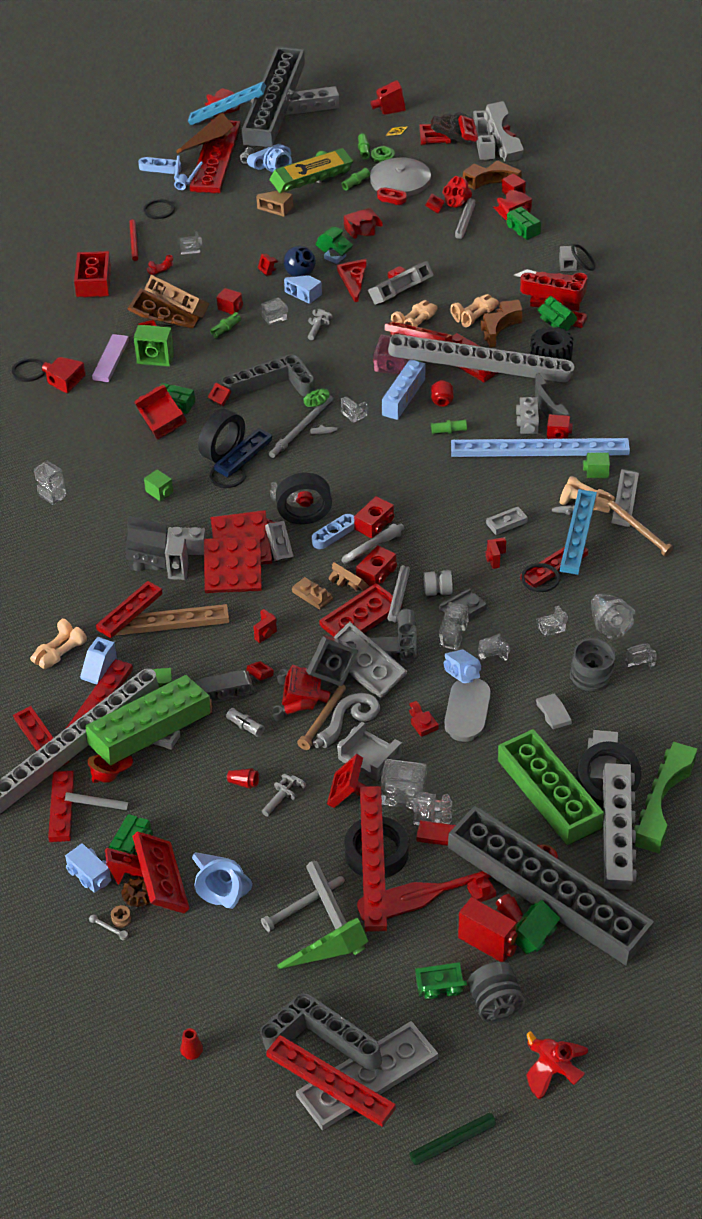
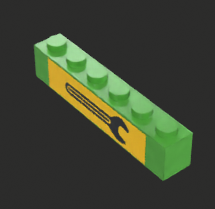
M344 148L277 168L273 171L269 180L279 193L289 192L297 187L301 188L304 185L313 184L319 180L323 181L331 176L335 177L338 174L347 173L353 160Z

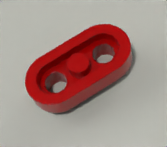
M387 187L377 190V198L382 202L402 205L407 201V194L404 191Z

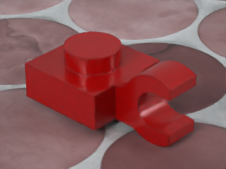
M417 701L409 704L412 708L409 710V713L413 717L411 718V724L421 737L439 729V724L429 711L423 713Z

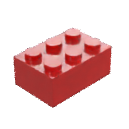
M109 251L77 252L74 278L76 297L109 296L111 276Z

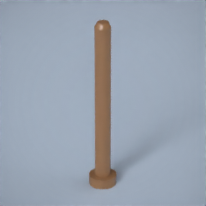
M612 500L608 502V506L661 549L662 555L666 557L671 553L673 546L670 543L666 545Z
M345 685L338 686L305 736L299 738L297 743L300 748L304 750L311 748L312 739L345 692Z

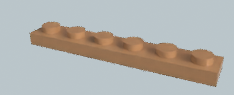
M227 604L141 613L116 635L229 623Z

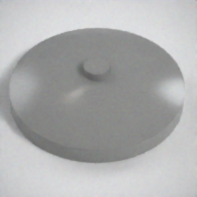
M399 157L381 161L370 172V183L376 191L387 187L404 191L407 197L421 193L429 186L431 181L429 168L424 163L411 158Z

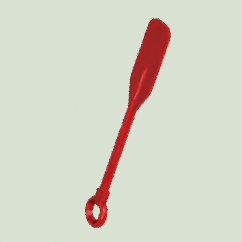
M544 844L537 845L558 859L554 848ZM481 871L444 883L412 882L385 890L387 918L423 908L444 891L467 885V883L473 881L475 875L482 873L488 878H491V876ZM362 897L357 902V909L364 921V897Z

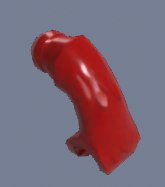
M167 255L166 259L160 264L149 261V267L146 270L150 275L163 272L173 266L174 258L172 255Z

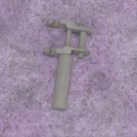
M318 309L316 313V310H313L312 313L317 318L314 317L313 321L312 318L308 320L313 325L308 335L309 340H314L321 325H329V319L333 317L330 312Z
M283 774L282 780L274 784L279 792L262 810L263 815L269 816L284 797L289 798L291 796L292 800L296 798V795L289 790L292 785L298 787L301 785L302 788H305L306 783L294 775Z

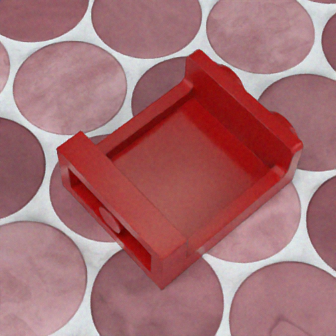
M164 384L134 401L138 411L157 440L187 423L183 412L178 408Z

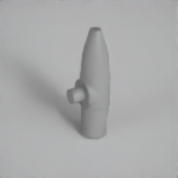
M323 425L310 429L311 434H327L337 431L335 427H325Z
M571 505L552 508L553 512L565 513L567 515H570L574 510V506Z

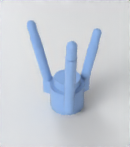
M178 155L174 186L178 190H184L187 184H190L203 162L201 161L190 177L187 178L185 174L179 175L180 156Z

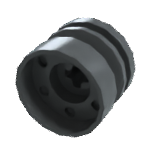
M588 638L576 645L572 657L570 678L577 687L585 691H599L609 685L615 663V651L612 646L598 638Z
M493 962L486 964L473 972L468 979L469 990L476 1001L475 1005L483 1021L494 1023L508 1020L517 1015L525 1006V997L521 992L520 986L517 984L513 968L508 963Z

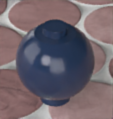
M294 246L284 256V267L293 277L308 276L315 268V256L305 246Z

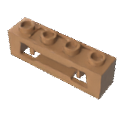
M153 275L150 276L144 289L203 318L210 304Z

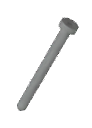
M338 876L328 882L331 891L344 883L345 879L342 876ZM317 890L275 915L261 918L263 927L266 931L270 932L274 929L275 924L319 899L320 896Z

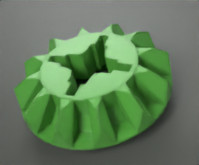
M380 146L371 151V159H374L375 162L395 158L394 150L386 146Z
M325 388L312 391L304 397V404L307 407L319 406L327 401L330 393Z

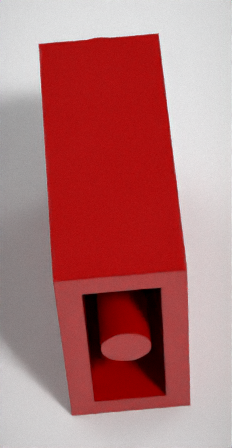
M471 897L459 911L458 938L494 959L504 962L508 957L514 955L517 948L515 945L518 934L516 932L517 922Z

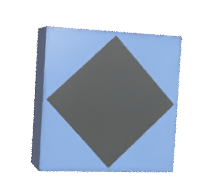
M333 248L324 254V259L338 264L346 257V254L341 256Z

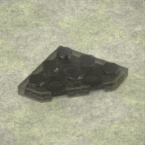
M456 112L455 115L451 113L443 114L442 117L438 115L433 116L431 120V129L433 131L442 133L450 139H455L463 145H472L473 141L465 140L462 137L458 122L460 115L473 119L472 117L461 112Z

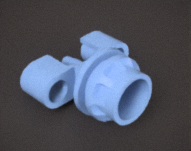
M276 144L273 147H268L249 155L247 163L250 167L257 170L266 168L273 173L277 168L292 164L291 150L287 146Z

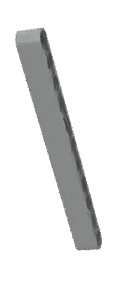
M400 334L391 336L388 352L393 357L535 378L536 374L540 373L544 380L557 382L570 381L574 370L573 362L565 359Z
M152 669L140 671L0 779V814L88 746L86 736L87 724L158 689L159 685L155 671Z

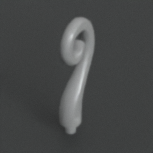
M402 523L398 525L391 524L377 536L342 557V562L348 564L372 547L385 544L392 539L400 537L401 531L405 529Z
M355 693L343 698L333 712L330 725L317 734V739L313 741L314 747L319 748L322 746L326 748L338 739L342 729L344 713L352 705L351 714L354 719L366 722L376 718L380 712V704L377 698L367 693ZM360 703L369 705L371 709L365 713L360 712Z

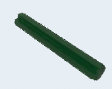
M487 1113L411 1151L410 1159L414 1165H418L494 1127L496 1119L492 1113Z

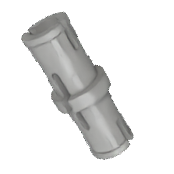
M235 708L229 709L226 714L228 720H231L240 729L247 730L256 737H260L265 730V727L252 720L251 716L244 715Z

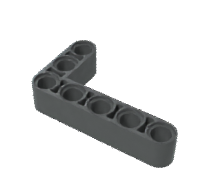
M287 355L226 375L222 378V386L232 391L229 398H233L289 379L299 394L306 397L307 394L314 391V377L298 356Z
M403 609L397 615L398 637L370 638L397 663L412 662L417 656L415 613L413 610Z
M309 994L296 996L270 1019L260 1031L266 1051L279 1035L292 1042L308 1028L367 1070L377 1069L382 1064L379 1043L374 1038Z

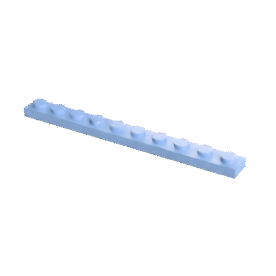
M628 438L451 440V457L587 456V453H609V455L621 456L629 455L630 452Z

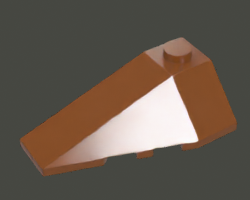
M222 112L176 152L179 154L218 140L222 136L225 138L231 133L230 129L234 126Z
M141 288L127 309L144 319L192 329L199 320V316Z

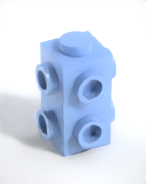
M463 649L445 653L444 668L450 675L462 683H471L474 681L473 679L480 678L481 664L476 657Z
M80 844L65 855L66 869L72 876L76 875L85 888L89 887L95 893L101 888L106 887L111 881L110 870L106 861H101L93 849H88L84 844Z

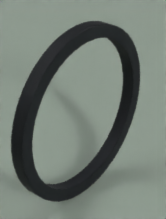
M157 199L148 202L143 210L144 214L149 218L163 219L172 215L175 209L172 202ZM159 202L167 203L172 207L169 213L162 216H154L146 212L149 205Z
M576 243L573 244L571 251L575 259L582 267L593 271L596 265L590 253L583 246ZM575 247L580 248L591 260L592 268L586 266L578 258Z
M23 359L12 367L13 377L23 382L38 380L45 374L42 371L33 378H21L15 374V369L20 364L26 362H36L43 366L44 363L38 359Z
M240 467L239 469L243 473L241 480L234 484L224 485L217 483L213 479V473L215 472L213 468L210 472V480L217 487L233 488L245 480L246 473L244 468Z
M535 563L523 570L521 580L524 586L532 591L548 592L557 587L560 575L551 565ZM544 567L552 570L556 574L557 580L550 587L535 588L525 581L524 576L532 568Z

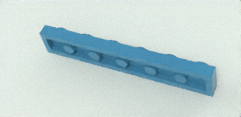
M260 82L191 112L188 122L190 125L199 124L207 118H213L218 113L221 114L230 108H236L239 104L248 103L255 97L259 98L264 94L266 85L264 82Z
M578 489L560 572L579 575L597 492Z

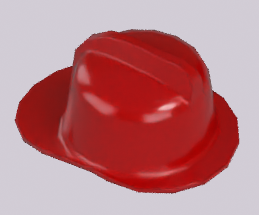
M99 754L89 757L87 762L91 767L92 782H113L119 772L132 766L133 758L130 755L109 765Z

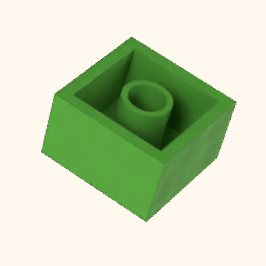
M138 325L134 335L137 364L170 367L174 356L171 327Z

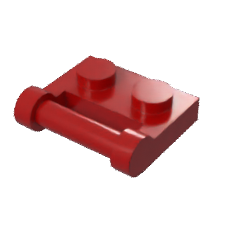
M449 123L419 124L421 145H426V143L451 144Z

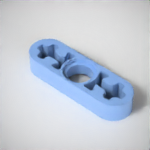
M143 157L138 161L139 169L142 171L175 174L176 160ZM181 162L179 164V172H181Z
M344 514L313 533V547L324 549L353 531L354 515ZM338 530L337 533H331L329 531Z

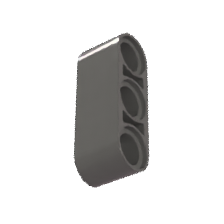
M246 670L201 678L195 682L210 696L212 703L249 696L254 691L250 673Z

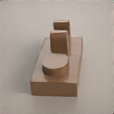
M333 562V572L329 576L331 582L334 583L339 578L336 583L339 587H343L345 582L349 581L347 585L356 591L358 588L363 591L367 589L369 585L361 578Z
M306 577L292 587L294 594L319 610L333 600V597L325 588L322 589L319 587V584H315Z

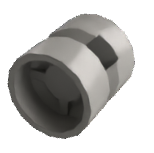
M451 570L439 571L438 574L434 571L424 572L425 596H436L437 593L452 595Z

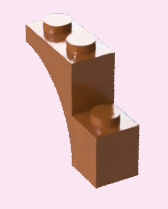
M495 161L488 168L472 164L463 171V178L466 179L469 188L476 190L483 185L502 183L503 178L512 174L521 178L522 171L500 161Z
M519 300L500 302L497 313L483 314L481 330L484 331V340L488 342L489 348L496 347V337L503 329L522 323V307Z

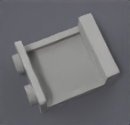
M364 722L354 727L345 739H342L337 746L338 759L344 763L348 762L356 754L364 757L360 772L376 781H379L402 756V742L396 739L391 744L367 732Z

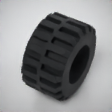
M549 326L538 329L531 337L530 354L571 361L573 355V336L569 331L559 327Z

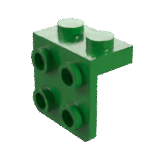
M460 962L415 969L419 997L424 996L425 1000L438 998V995L447 993L448 997L457 996L467 987V981L462 979Z

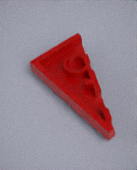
M366 259L337 265V271L354 302H359L367 266Z

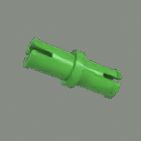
M364 133L358 136V149L362 159H368L370 157V144L367 140L368 137Z
M364 168L358 173H353L350 178L341 183L343 189L347 191L354 185H359L362 180L370 176L369 170Z
M234 312L227 319H222L217 326L210 329L211 334H215L213 337L218 338L225 331H230L232 326L241 321L240 315L237 316L238 313Z
M466 419L431 423L432 434L446 432L452 434L454 431H467Z

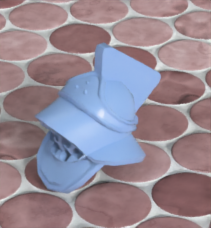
M197 852L193 854V860L201 869L196 875L195 890L205 901L233 909L239 899L251 890L252 881L244 874L240 865L234 860Z

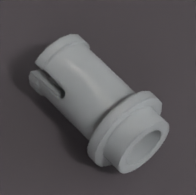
M247 147L240 155L242 163L248 164L247 159L249 155L255 153L252 147Z

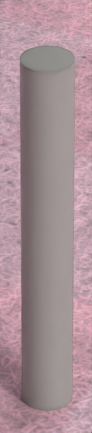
M68 792L65 795V801L127 810L128 802Z

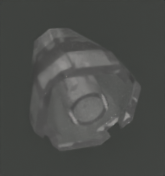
M601 593L596 594L591 600V611L595 627L608 639L613 638V635L623 636L634 624L633 614L635 615V610L623 599Z

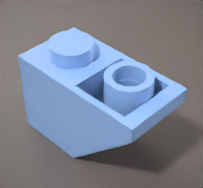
M311 276L286 277L284 279L285 292L310 304L322 295V282Z
M100 637L95 639L86 654L80 676L82 680L98 684L113 661L117 659L115 642Z

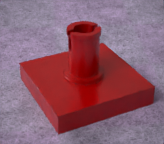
M356 754L335 772L327 805L335 808L352 792L360 796V787H369L358 781L364 757Z

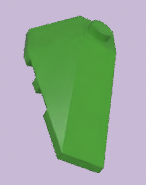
M355 918L277 964L278 969L351 952L356 955L366 949L364 944L369 941L359 919Z

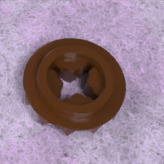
M138 876L137 879L133 880L130 878L128 883H124L121 893L125 903L133 907H142L150 903L144 879ZM142 888L143 892L139 891L135 894V889L139 890Z

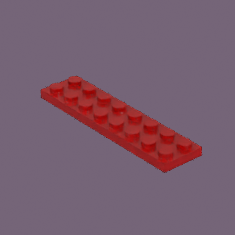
M229 120L234 127L230 129L231 133L224 138L222 136L218 140L203 145L197 165L201 161L203 164L192 178L190 191L197 193L221 192L241 127L240 121Z

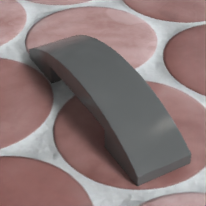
M540 373L536 374L535 397H537L538 406L547 418H549V414L570 416L562 404L555 405L546 393L547 383Z

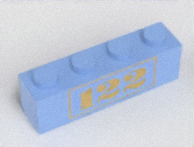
M409 359L382 399V416L396 420L400 418L425 381V363Z

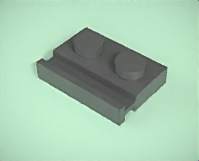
M470 588L439 605V610L443 611L445 616L456 626L487 609V604L475 593L473 594Z

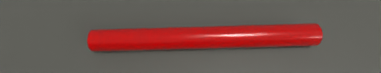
M131 219L129 224L132 260L137 261L136 221Z

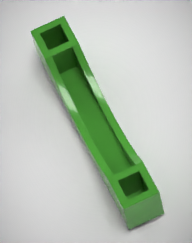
M673 742L671 749L666 750L664 755L665 764L661 763L658 770L659 779H654L652 785L653 793L648 794L645 804L647 808L646 810L642 809L639 818L641 823L640 825L636 824L634 829L636 831V847L660 854L667 832V823L663 817L661 802L674 785L690 777L696 761L697 748Z

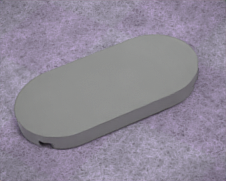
M479 678L473 679L474 681L471 683H462L458 680L451 687L444 728L450 734V737L457 741H472L484 732L491 691L488 684Z

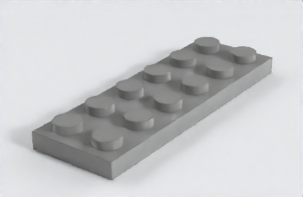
M410 1021L377 1041L382 1056V1064L377 1069L367 1070L351 1058L335 1068L381 1095L437 1060L438 1053L413 1022ZM311 1083L296 1091L297 1098L322 1131L355 1111Z

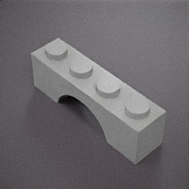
M504 101L487 104L484 118L489 123V130L493 133L495 144L499 148L500 157L503 158L504 162L521 159L524 149L519 138L508 135L502 128L509 113Z
M473 111V119L478 134L476 144L480 160L495 159V140L489 130V123L484 118V111Z
M425 261L376 285L368 291L376 305L434 275L428 262Z

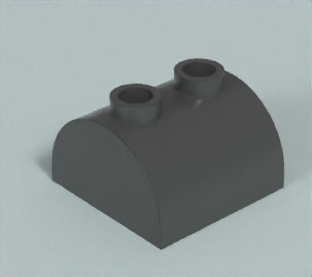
M323 635L306 672L309 675L342 686L358 654V650L343 641Z

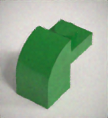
M338 227L329 228L318 237L315 244L324 253L333 248L341 256L345 255L353 247V244L342 236L343 230Z

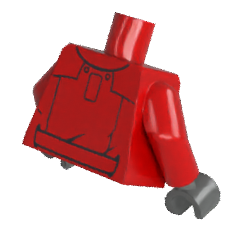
M292 665L289 671L281 669L277 679L279 684H285L282 699L284 708L279 705L274 706L273 718L275 721H281L284 719V713L288 715L297 711L312 710L317 701L327 703L330 691L320 689L321 679L309 675L306 672L307 668Z

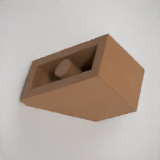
M272 191L257 195V209L284 217L293 208V194Z

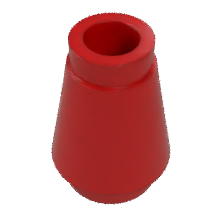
M253 768L229 770L227 781L228 783L251 789L258 785L259 772L254 771Z
M510 894L503 895L496 901L497 911L517 923L523 917L515 897H512Z
M192 1028L184 1030L180 1047L181 1054L189 1060L197 1059L203 1052V1045L196 1031Z

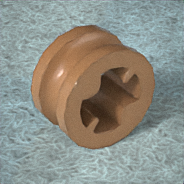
M120 905L113 908L111 911L112 924L118 928H123L130 924L131 915L128 907Z

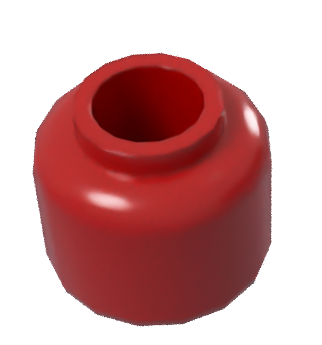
M440 380L432 385L431 399L434 404L445 407L453 401L454 393L451 383Z

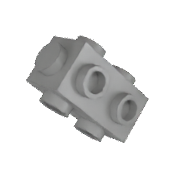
M520 397V404L516 405V415H519L517 416V426H520V434H538L537 397Z

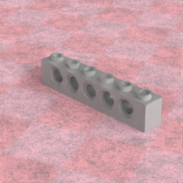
M336 86L294 92L285 115L339 108V94ZM255 98L250 100L251 106Z
M605 763L603 771L605 889L630 890L632 882H636V869H633V862L636 861V849H632V843H635L636 831L632 830V823H635V811L632 810L631 805L635 803V792L631 791V785H634L635 774L631 773V764ZM615 786H621L623 789H617ZM615 805H621L624 808L620 809L617 808ZM615 824H621L624 827L619 828ZM616 843H621L625 847H618ZM615 863H622L625 867H619Z

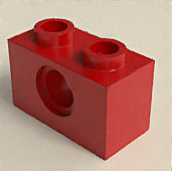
M375 496L354 516V530L373 538L388 523L393 521L395 516L394 505Z
M377 545L358 564L356 576L367 583L369 587L375 583L378 585L382 584L386 577L393 573L397 567L396 554Z

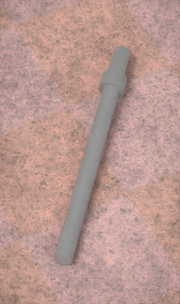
M330 395L325 403L317 406L284 439H280L269 452L270 457L274 458L280 451H284L288 444L333 401V397Z

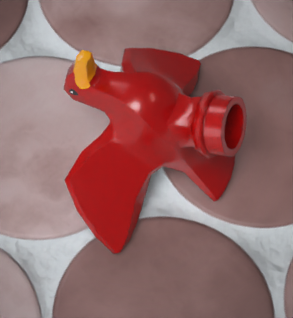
M531 1031L527 1033L528 1047L540 1055L526 1075L528 1084L538 1099L545 1095L552 1075L557 1072L565 1075L573 1085L583 1078L585 1072L573 1066L570 1060L587 1054L588 1048L565 1041L557 1043L549 1038L539 1040Z

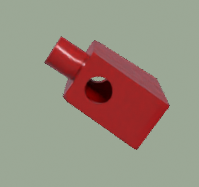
M398 80L376 91L377 99L370 101L372 109L380 108L384 115L406 111L402 87Z
M58 357L52 364L45 362L42 366V371L46 372L47 382L67 394L85 376L84 362Z

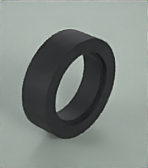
M220 409L213 413L204 424L198 442L200 454L215 463L221 460L243 441L245 435L244 419L228 409ZM229 423L224 441L215 449L221 430Z
M297 473L285 478L276 489L277 510L280 516L290 523H314L325 517L331 509L332 498L329 484L317 474ZM298 490H315L321 495L320 500L316 504L306 508L292 507L286 502L289 495Z
M606 741L591 746L577 765L576 780L599 806H603V791L593 785L589 776V767L594 759L600 756H612L619 759L623 764H631V773L635 774L634 785H631V791L635 792L641 781V766L636 755L628 747L617 742Z
M382 816L383 835L391 838L397 845L395 853L389 858L384 859L385 878L395 875L405 866L409 856V840L407 832L402 825L393 819ZM359 820L348 829L345 835L344 846L347 864L355 873L363 876L362 856L356 850L357 844L362 840L361 820Z

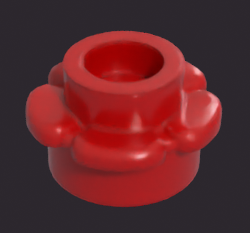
M308 491L298 493V498H296V502L302 507H308L314 502L312 493Z

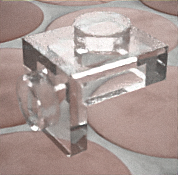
M498 634L480 640L477 655L481 660L499 655L505 661L508 660L510 647L508 642Z

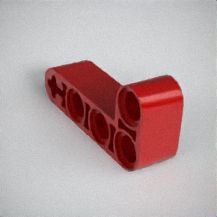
M528 272L521 275L520 291L526 295L545 299L552 296L560 302L579 304L582 302L587 290V275L584 273H575L571 281Z

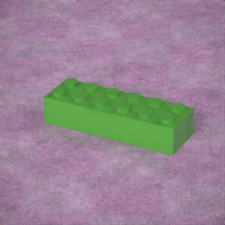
M184 675L87 724V744L109 765H112L210 714V696L187 675Z
M534 729L499 745L498 762L566 845L602 829L604 818L602 809Z

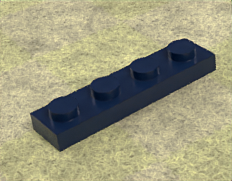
M257 428L214 465V470L229 478L272 441V435Z

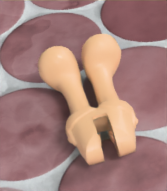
M485 294L475 298L474 302L466 308H463L460 303L452 304L451 314L456 322H461L462 326L469 327L481 315L494 311L499 305V301L492 298L491 295Z
M423 300L412 307V311L406 316L399 311L394 312L391 315V320L418 327L424 320H429L433 317L438 307L427 300Z
M570 476L561 494L560 504L566 505L571 499H576L578 489L597 492L593 510L609 513L611 508L608 506V502L610 500L615 502L616 498L609 492L602 489L595 490L581 483L576 477Z
M62 618L57 623L59 630L57 637L47 644H41L31 656V661L44 670L52 667L61 660L60 657L74 647L83 645L87 641V636L79 627L73 629L71 624Z

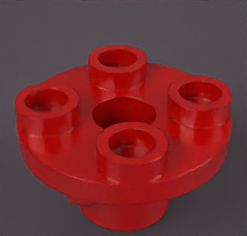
M454 176L447 186L443 188L445 202L453 208L460 207L472 197V191L463 177Z

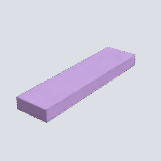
M112 334L92 375L93 380L110 381L129 342L128 336Z

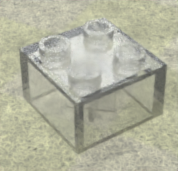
M385 759L381 776L382 804L423 810L427 792V764Z

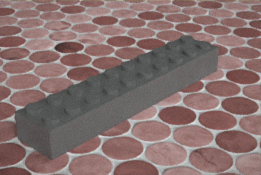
M276 47L262 80L266 85L264 94L259 98L255 97L242 128L243 145L273 147L305 66L304 49Z
M474 806L449 832L448 848L530 903L535 904L543 900L560 917L559 922L627 966L651 937L654 925L653 920L478 807Z

